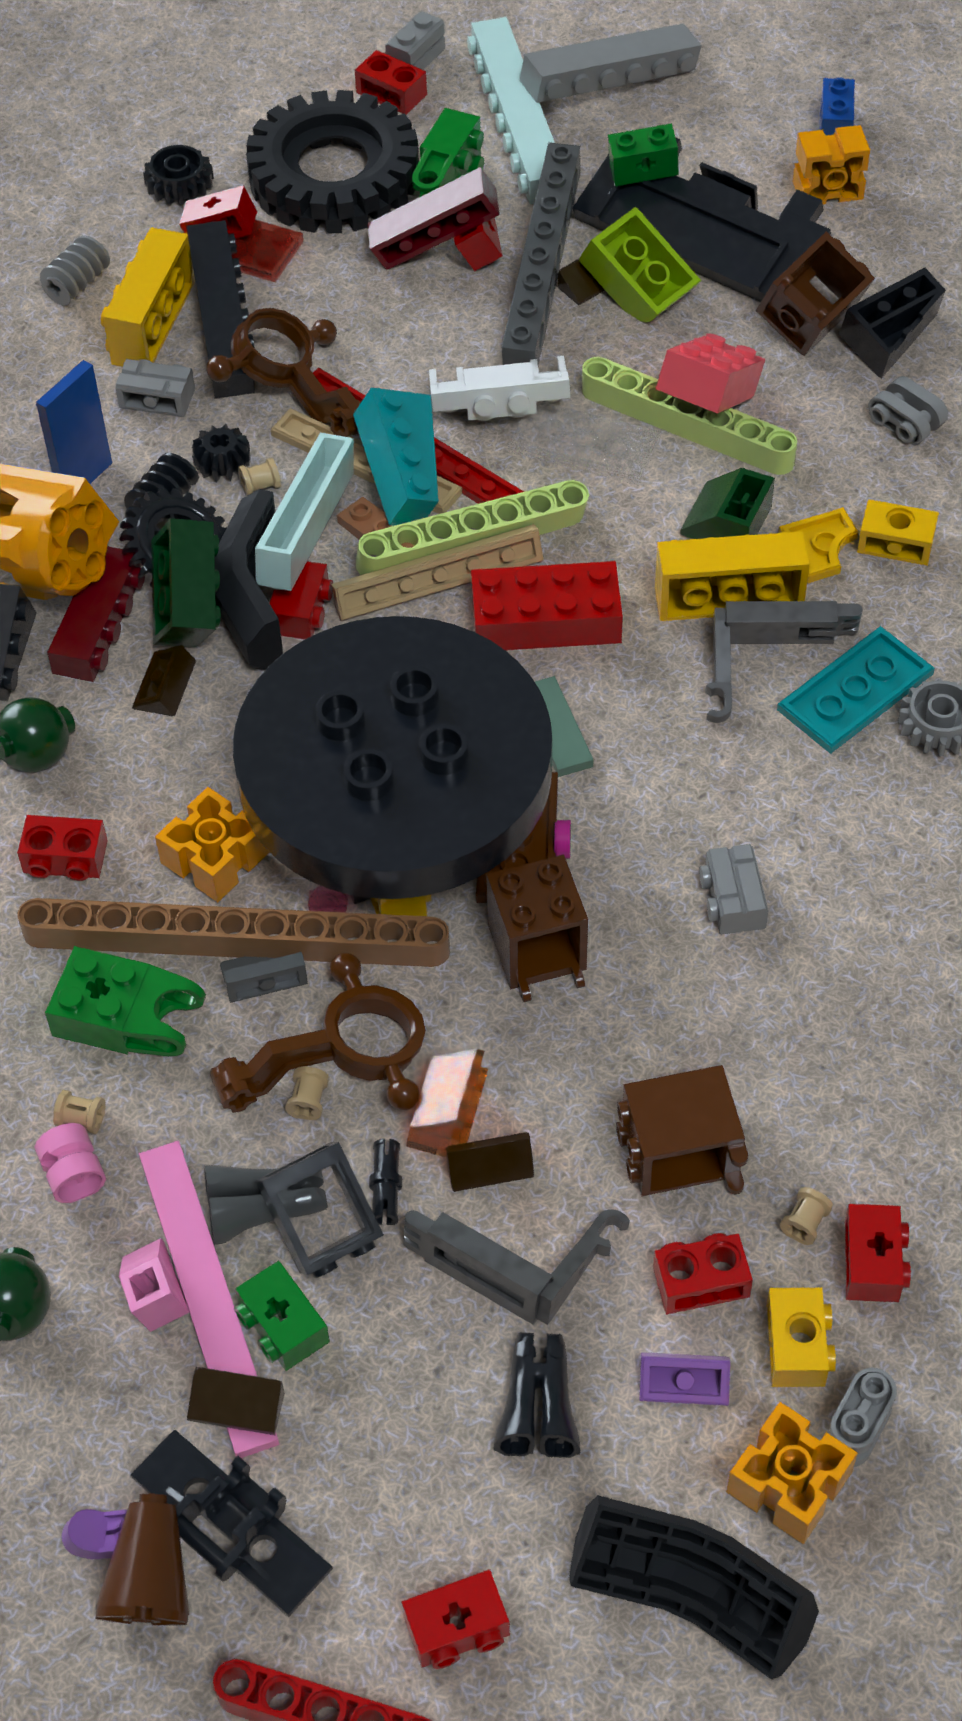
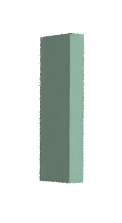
M555 676L535 681L547 705L551 720L552 765L555 772H558V777L592 768L594 759Z

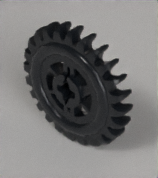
M163 488L158 489L156 494L151 491L146 492L143 498H136L133 506L128 507L125 511L126 518L122 520L120 528L126 530L121 533L119 540L121 542H130L124 546L122 554L135 553L130 559L128 566L132 567L135 564L141 563L143 567L138 574V578H141L145 574H152L151 540L161 530L155 527L158 523L164 520L168 522L170 518L214 522V534L218 535L220 543L227 529L222 527L225 519L222 516L215 517L213 514L216 508L213 506L206 508L203 498L200 497L196 501L193 500L191 492L187 491L184 496H181L180 491L175 488L172 489L170 495Z

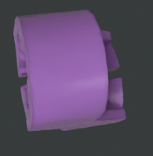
M83 1509L75 1513L64 1525L62 1531V1542L65 1549L70 1554L81 1558H112L127 1510L103 1512Z

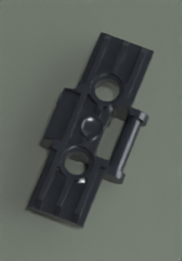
M174 1430L130 1474L131 1478L150 1494L168 1496L167 1504L176 1506L180 1538L216 1569V1577L224 1582L235 1572L240 1574L286 1616L290 1617L330 1573L333 1566L279 1520L285 1511L286 1496L275 1487L267 1493L249 1476L250 1465L241 1457L237 1456L232 1461L231 1465L233 1468L229 1475H227L178 1431ZM195 1483L207 1484L205 1490L198 1494H186L187 1489ZM198 1516H203L235 1544V1547L228 1554L192 1523ZM261 1540H270L277 1546L275 1556L266 1562L256 1561L251 1556L252 1547Z

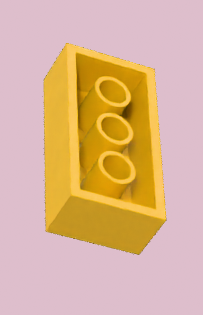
M150 227L144 240H140L133 261L128 262L121 283L115 286L113 298L108 307L105 306L101 314V325L105 328L106 333L105 346L106 350L109 351L112 365L123 367L126 359L138 361L145 359L154 363L195 284L188 234Z
M803 531L657 542L655 594L659 620L714 617V609L725 608L726 601H805L810 563Z

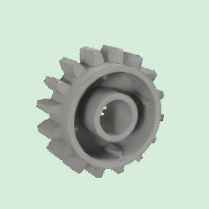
M938 679L931 682L923 681L922 685L917 689L914 687L910 688L908 697H903L898 724L903 725L902 736L912 735L911 746L922 743L924 745V753H928L932 748H936L939 756H944L945 749L948 748L954 754H959L962 744V686L956 682Z

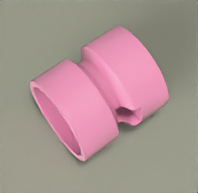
M78 1123L59 1125L42 1134L36 1141L34 1148L43 1171L47 1172L46 1178L56 1201L60 1203H73L97 1193L104 1186L106 1181L105 1174L97 1155L92 1153L94 1148L83 1125Z

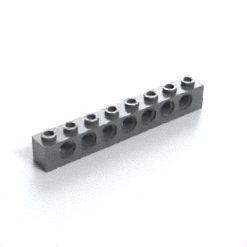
M548 142L503 339V365L526 363L537 359L539 366L558 279V271L560 270L581 173L580 146Z

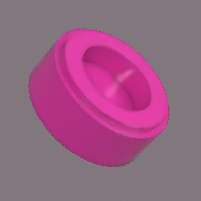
M557 820L555 822L554 851L556 856L564 854L565 859H570L571 820Z

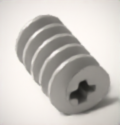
M84 235L77 237L72 244L67 246L65 251L61 252L56 259H53L40 272V282L45 293L54 302L62 306L68 305L72 298L77 297L79 291H83L86 288L87 283H92L95 276H99L102 273L103 268H108L110 265L109 253L96 239Z

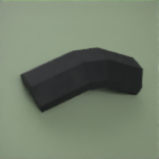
M258 489L241 499L219 543L218 554L214 557L215 570H218L220 574L219 589L215 592V605L220 607L221 618L248 664L266 670L283 654L279 618L256 582L255 548L276 512L273 492Z
M599 1495L585 1508L574 1542L569 1574L571 1587L663 1609L694 1623L771 1680L782 1676L807 1645L819 1613L814 1594L733 1537L693 1519Z

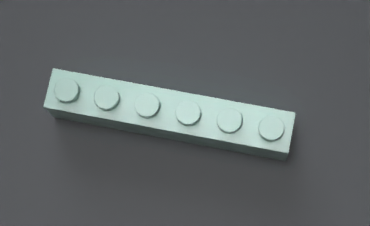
M321 432L318 435L255 548L256 582L258 585L271 587L275 590L291 591L353 475L354 438Z

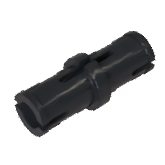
M379 1139L373 1144L374 1173L369 1177V1188L373 1191L372 1211L378 1224L382 1225L383 1209H386V1225H395L399 1219L398 1191L402 1189V1176L398 1174L400 1143L394 1139H389V1154L386 1155L385 1139Z

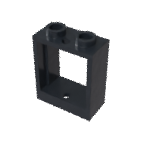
M329 1142L255 1180L301 1274L309 1275L313 1273L315 1278L321 1277L338 1267L336 1260L351 1253L352 1257L356 1258L371 1251L376 1247L374 1240L384 1235L339 1142ZM331 1166L361 1229L307 1256L277 1193Z

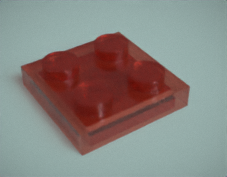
M255 219L251 235L235 239L237 253L232 254V259L239 258L241 273L276 282L304 242L303 233Z

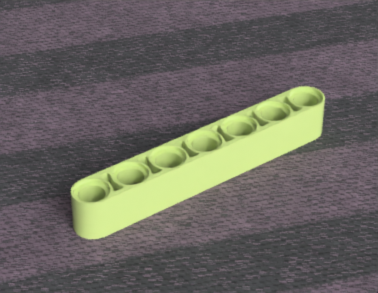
M593 357L584 362L582 366V394L588 400L772 474L784 475L793 470L796 459L797 437L792 432L732 408L717 414L656 390L658 379L606 358Z
M567 480L369 532L359 539L355 563L356 570L360 575H364L533 524L539 529V535L575 525L583 519L589 497L588 489L580 481ZM409 542L414 547L406 548L401 546V544Z

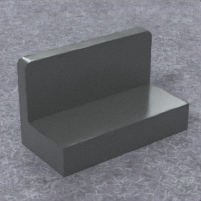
M302 952L278 958L244 956L223 961L220 964L230 1003L308 984Z

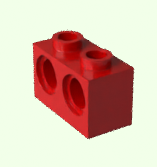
M375 50L355 69L357 94L367 93L377 96L378 103L382 104L388 101L398 107V112L402 114L405 113L407 115L427 96L426 71L378 50Z
M26 815L17 852L23 873L30 874L36 878H46L49 875L67 876L76 881H83L87 878L100 879L108 842L103 820Z
M716 1233L707 1236L702 1241L689 1244L672 1242L654 1251L653 1270L666 1315L750 1297L753 1279L739 1233L728 1236L724 1233ZM724 1262L732 1268L727 1271H721L716 1269L713 1264ZM674 1271H684L690 1277L687 1279H676L671 1273Z

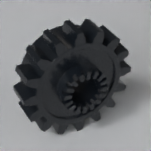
M171 145L164 147L150 156V163L144 164L145 171L143 176L148 194H155V200L157 201L166 198L169 205L174 200H178L179 204L183 205L185 199H195L197 194L205 196L207 194L206 188H212L213 168L209 157H203L200 150L191 146Z

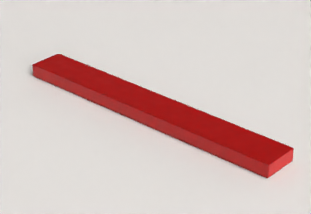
M321 368L313 372L326 392L347 387L354 398L360 402L366 396ZM434 437L437 476L461 486L464 496L479 504L524 492Z

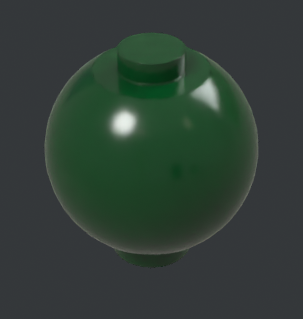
M35 697L21 698L11 702L0 712V759L12 768L23 772H40L52 767L64 755L69 743V735L75 732V721L71 712L64 706L56 707L44 699Z
M18 1247L7 1248L0 1253V1341H11L25 1337L42 1323L48 1312L51 1299L50 1285L44 1271L35 1262L34 1256L29 1251Z

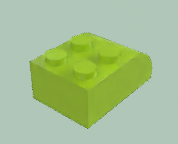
M634 207L594 237L578 259L625 312L641 322L654 320L702 281L637 207Z

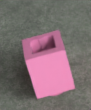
M161 1238L122 1257L119 1279L130 1311L150 1332L189 1313L167 1248Z

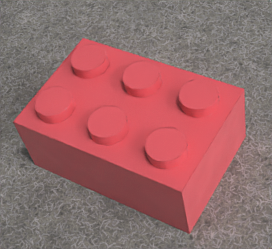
M708 333L706 336L694 338L692 341L667 349L656 390L718 414L753 398L766 359L757 356L756 350L743 345L733 347L725 343V338Z

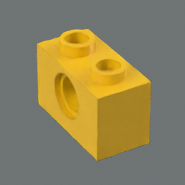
M868 499L860 530L857 553L928 566L939 512Z
M769 1288L766 1307L772 1387H825L828 1373L835 1372L836 1353L834 1345H827L826 1330H832L831 1304H824L823 1289ZM804 1333L812 1341L801 1343L793 1339L791 1335Z

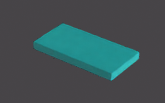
M880 626L777 704V711L831 754L908 695L910 688H917L923 681L930 678L934 674L935 668Z

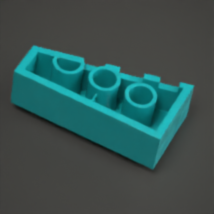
M371 387L353 416L388 524L395 526L426 518L439 502L431 395Z

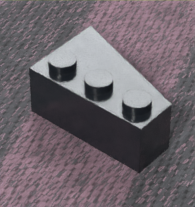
M924 267L847 308L839 335L864 363L882 379L936 317L946 289Z
M0 584V701H8L11 690L14 691L16 689L18 669L37 614L31 601L20 586Z

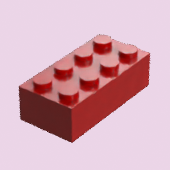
M616 561L471 570L475 633L491 640L504 650L622 643L623 614Z

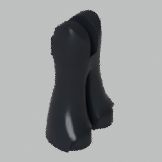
M520 1332L516 1338L513 1350L507 1402L497 1427L493 1449L505 1456H527L533 1454L535 1447V1391L537 1388H540L542 1390L540 1453L547 1457L571 1458L575 1455H580V1439L569 1400L567 1354L563 1336L561 1334L547 1333V1344L543 1358H546V1363H533V1358H536L534 1333Z

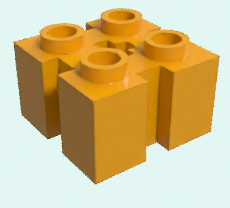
M861 125L839 127L835 129L833 135L826 136L823 130L798 132L796 156L799 163L794 164L793 174L795 190L798 189L823 201V204H826L827 199L837 198L838 202L864 199L866 179L863 171H868L870 148Z
M207 787L187 806L189 816L184 821L176 816L155 836L161 864L183 879L191 873L195 887L218 903L239 883L237 872L241 868L250 872L270 852L254 834L244 811L242 810L235 816L232 812L231 802Z
M779 1402L760 1429L757 1448L749 1444L731 1469L726 1492L756 1513L764 1504L775 1512L772 1524L804 1544L823 1517L827 1499L829 1498L833 1501L852 1474L858 1452L827 1432L821 1441L808 1433L811 1421L782 1402ZM793 1470L796 1471L799 1475L792 1476L789 1474Z

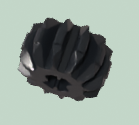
M227 424L222 428H216L212 425L209 432L201 430L199 437L193 440V464L196 466V470H200L203 478L212 475L217 483L221 476H226L231 481L233 473L238 474V466H250V444L247 436L242 435L239 427L230 430Z

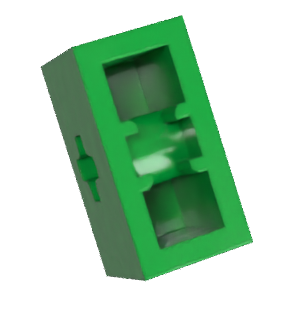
M672 123L608 135L609 163L615 186L679 175L678 145Z
M279 1260L235 1288L238 1306L234 1310L247 1330L254 1327L262 1337L258 1340V1344L271 1363L278 1360L285 1371L330 1343L326 1323ZM275 1315H278L279 1318L284 1319V1320H282V1321L280 1322V1320H279L277 1317H274V1316H275Z

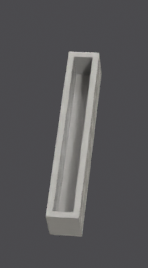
M684 23L526 53L524 54L519 80L538 103L695 70L702 45Z

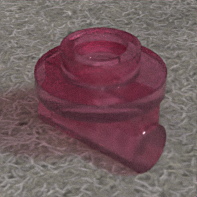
M322 886L309 891L308 907L310 911L346 913L349 905L348 894Z

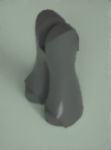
M204 1165L205 1186L214 1245L224 1244L249 1228L274 1221L255 1180L278 1168L250 1169L222 1165ZM322 1170L277 1193L289 1218L318 1213L328 1208L326 1193L323 1189L319 1188L324 1183Z

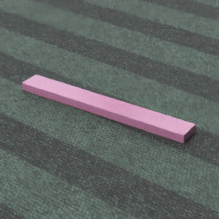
M175 1141L139 1153L207 1368L257 1377L180 1142ZM226 1427L236 1457L243 1458L279 1445L276 1433L275 1435Z

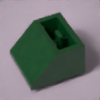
M741 467L707 481L684 522L680 535L693 539L758 535L772 507L775 478Z

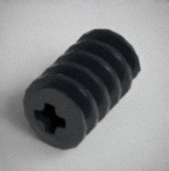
M164 453L150 467L149 471L144 473L141 480L134 484L133 489L126 493L124 498L126 508L133 506L136 498H143L145 493L149 491L156 494L160 488L165 489L169 495L173 488L178 489L181 496H183L187 491H190L191 485L198 482V472L189 461L180 455Z

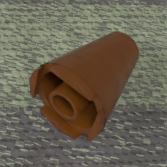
M144 1493L140 1494L139 1502L129 1503L95 1606V1619L123 1624L139 1622L151 1623L157 1626L187 1625L190 1612L177 1511L175 1505L167 1504L168 1496Z

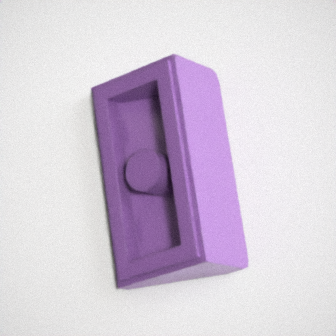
M641 1352L640 1401L729 1406V1357Z

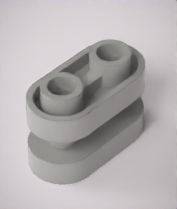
M905 376L895 379L887 386L886 391L879 392L868 404L869 415L876 424L884 425L896 433L901 441L913 445L920 444L930 435L931 431L938 429L948 419V410L943 401Z
M866 1368L855 1375L832 1418L830 1435L858 1452L854 1467L862 1465L870 1457L890 1418L897 1394V1387L893 1378L887 1372L878 1368Z

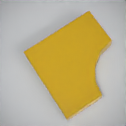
M844 507L779 526L778 533L803 531L810 563L807 583L840 574L839 552L846 544L858 539L859 533Z

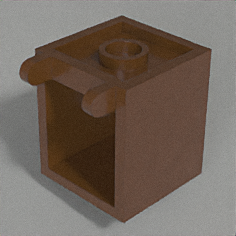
M826 231L772 283L756 312L791 346L805 356L845 317L847 308L861 300L875 277L870 274L868 267L864 263L857 261L846 251L845 246L840 240L833 238ZM815 276L839 298L833 305L810 283Z
M564 854L486 874L488 927L510 990L518 988L523 1002L531 1001L528 985L572 974L577 988L585 987L582 971L587 970L588 917Z
M723 1065L624 1084L623 1101L617 1102L620 1122H616V1132L620 1146L628 1147L630 1157L626 1159L628 1177L631 1184L638 1183L641 1196L725 1180L727 1190L731 1194L736 1195L743 1191L744 1180L741 1167L747 1164L748 1152L743 1129Z

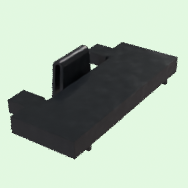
M676 138L679 155L682 151L681 140ZM609 154L607 155L573 206L576 220L604 231L634 207H637L694 273L759 302L763 300L772 283L826 231L831 235V229L816 223L824 211L823 201L798 189L780 214L779 219H776L758 211L756 185L735 177L734 174L727 171H721L701 162L699 166L702 175L694 172L689 181L676 175L615 186L609 163Z

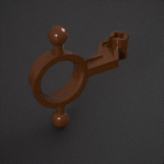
M275 308L258 309L249 314L246 321L239 324L231 338V354L233 357L227 358L223 355H216L207 363L206 372L209 378L215 382H225L232 376L233 371L241 369L248 377L265 386L276 388L289 387L311 418L324 424L331 422L330 429L334 435L350 437L359 433L353 414L361 402L354 398L347 387L326 392L310 370L314 343L330 345L337 337L336 326L328 319L316 321L311 330H309L298 317L285 310ZM266 328L284 334L296 345L300 353V361L294 364H282L271 361L262 356L252 346L248 333L255 329Z
M341 953L332 960L330 971L335 981L345 985L346 991L340 993L328 1005L323 1022V1030L268 1041L248 1064H245V1061H238L236 1057L227 1058L211 1069L210 1076L223 1109H230L232 1113L246 1110L250 1104L257 1101L256 1097L268 1094L289 1070L333 1060L340 1069L353 1077L368 1081L388 1080L390 1084L387 1089L388 1102L398 1110H409L419 1100V1088L414 1081L405 1078L402 1072L411 1064L412 1059L421 1050L426 1032L423 1015L412 1000L396 990L378 985L362 986L359 979L362 971L360 960L351 953ZM373 1013L388 1017L399 1023L406 1032L408 1043L400 1051L389 1056L372 1057L358 1053L349 1047L340 1036L338 1026L345 1018L355 1014Z

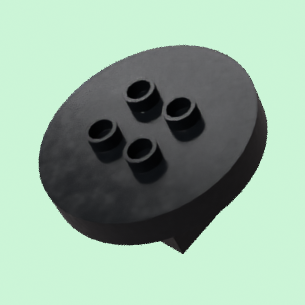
M405 616L375 617L341 624L319 632L286 651L261 674L248 692L240 708L233 736V760L240 802L254 834L279 862L310 882L350 895L354 904L369 900L370 898H414L453 889L478 878L507 859L523 843L539 820L548 799L552 778V728L547 705L531 675L514 657L491 640L471 630L439 620Z

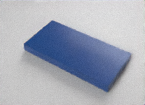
M83 360L37 400L36 406L52 473L86 478L91 484L112 464V458L94 368L92 364Z

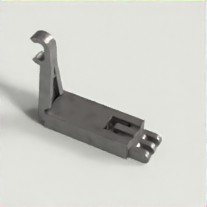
M726 601L725 608H715L712 626L715 682L706 685L705 693L710 697L713 695L721 696L724 708L719 711L711 709L707 713L706 720L720 723L726 721L731 716V644H834L835 635H854L858 632L863 612L862 606L856 603H837V601Z
M609 1209L601 1212L584 1236L552 1274L444 1212L441 1213L436 1221H433L418 1211H409L405 1215L403 1244L408 1249L424 1257L425 1262L532 1325L538 1319L548 1325L596 1253L602 1256H610V1241L599 1236L604 1228L608 1225H615L620 1231L628 1230L630 1220L624 1213L618 1210Z

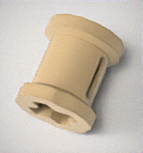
M272 457L267 458L265 463L248 468L244 465L238 466L239 480L246 496L258 489L271 486L274 489L281 487L278 468Z
M308 1066L296 1068L293 1073L294 1090L292 1097L286 1102V1112L298 1119H319L323 1111L320 1101L323 1090L328 1086V1074L319 1068Z
M62 1090L54 1107V1125L78 1123L87 1128L88 1133L97 1134L105 1115V1099L101 1097H95L94 1100L72 1096L71 1091Z
M803 1187L797 1193V1203L790 1215L784 1216L780 1223V1228L786 1236L804 1245H811L817 1238V1227L823 1217L829 1216L833 1204L823 1193L813 1188Z

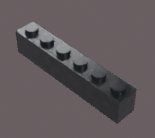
M226 220L188 225L187 232L208 361L216 355L231 358L233 357L231 354V338L238 325L246 321L249 315L248 308L241 309L240 305L241 303H246L243 283L236 282L237 278H242L239 258L232 259V254L237 253L235 234H228ZM248 334V338L254 347L253 336ZM241 369L233 371L232 376L225 382H215L212 380L214 397L217 399L255 393V380L248 377Z

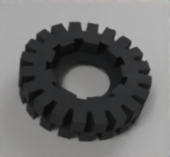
M327 90L311 92L312 104L308 105L305 99L299 95L287 100L288 111L279 105L267 112V120L260 118L253 127V135L248 136L246 158L253 197L255 201L260 200V208L269 216L277 213V221L289 227L299 219L300 230L316 233L320 222L326 223V234L342 233V221H349L353 231L368 228V215L375 220L391 212V208L397 209L407 204L408 195H414L416 191L412 184L413 172L419 163L416 130L412 129V122L405 113L398 115V107L388 101L378 106L377 96L363 93L358 101L354 103L353 91L337 90L335 101H329ZM331 138H342L343 145L358 149L363 148L367 153L368 161L365 168L350 179L319 181L309 177L301 170L299 157L309 145L311 149L331 145Z

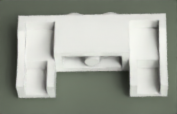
M557 356L558 370L539 372L537 359H533L530 362L468 369L456 367L457 381L437 383L436 369H429L433 412L451 413L458 409H467L468 420L488 421L497 417H524L527 414H536V401L556 402L560 399L570 398L569 376L564 356Z

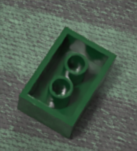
M170 518L151 540L153 645L171 647L183 645L184 647L192 648L200 645L220 624V607L215 605V592L219 589L220 574L218 570H215L214 557L217 556L219 550V537L214 534V522Z

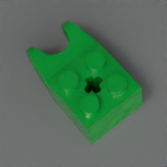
M444 108L420 146V161L412 176L413 188L416 191H420L419 197L479 167L484 168L485 159L481 156L484 132L480 129V116Z
M74 946L47 1006L45 1015L53 1037L127 1055L129 1052L174 1057L184 1053L187 1046L185 1036L162 1022V1018L175 1010H191L202 1007L206 994L194 981L151 964Z

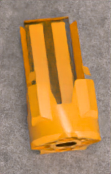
M0 464V569L11 573L15 581L21 584L14 586H20L27 597L48 600L59 595L74 596L86 589L91 582L100 580L105 571L107 545L119 524V520L87 479Z

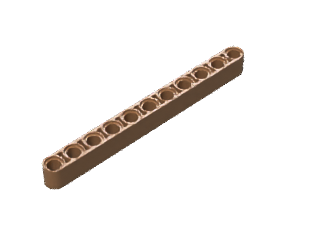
M49 898L27 900L19 907L17 912L18 921L26 943L36 948L73 950L74 946L93 951L236 958L244 956L278 958L302 952L304 961L332 962L336 955L351 953L360 960L361 964L422 967L439 966L445 963L450 955L449 928L447 924L440 918L429 916ZM310 936H318L316 938H308ZM353 937L357 938V939H355V940H347V939L353 938ZM392 939L397 940L395 942H388V940ZM435 941V942H437V943H435V944H428L427 942Z

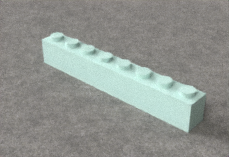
M507 17L471 23L472 36H467L469 54L474 55L476 73L482 74L481 84L484 94L489 93L488 103L490 112H496L498 133H504V150L506 153L511 152V169L513 173H518L519 191L521 194L526 193L529 204H534L548 142L555 143L540 103L533 99L519 80L523 58Z

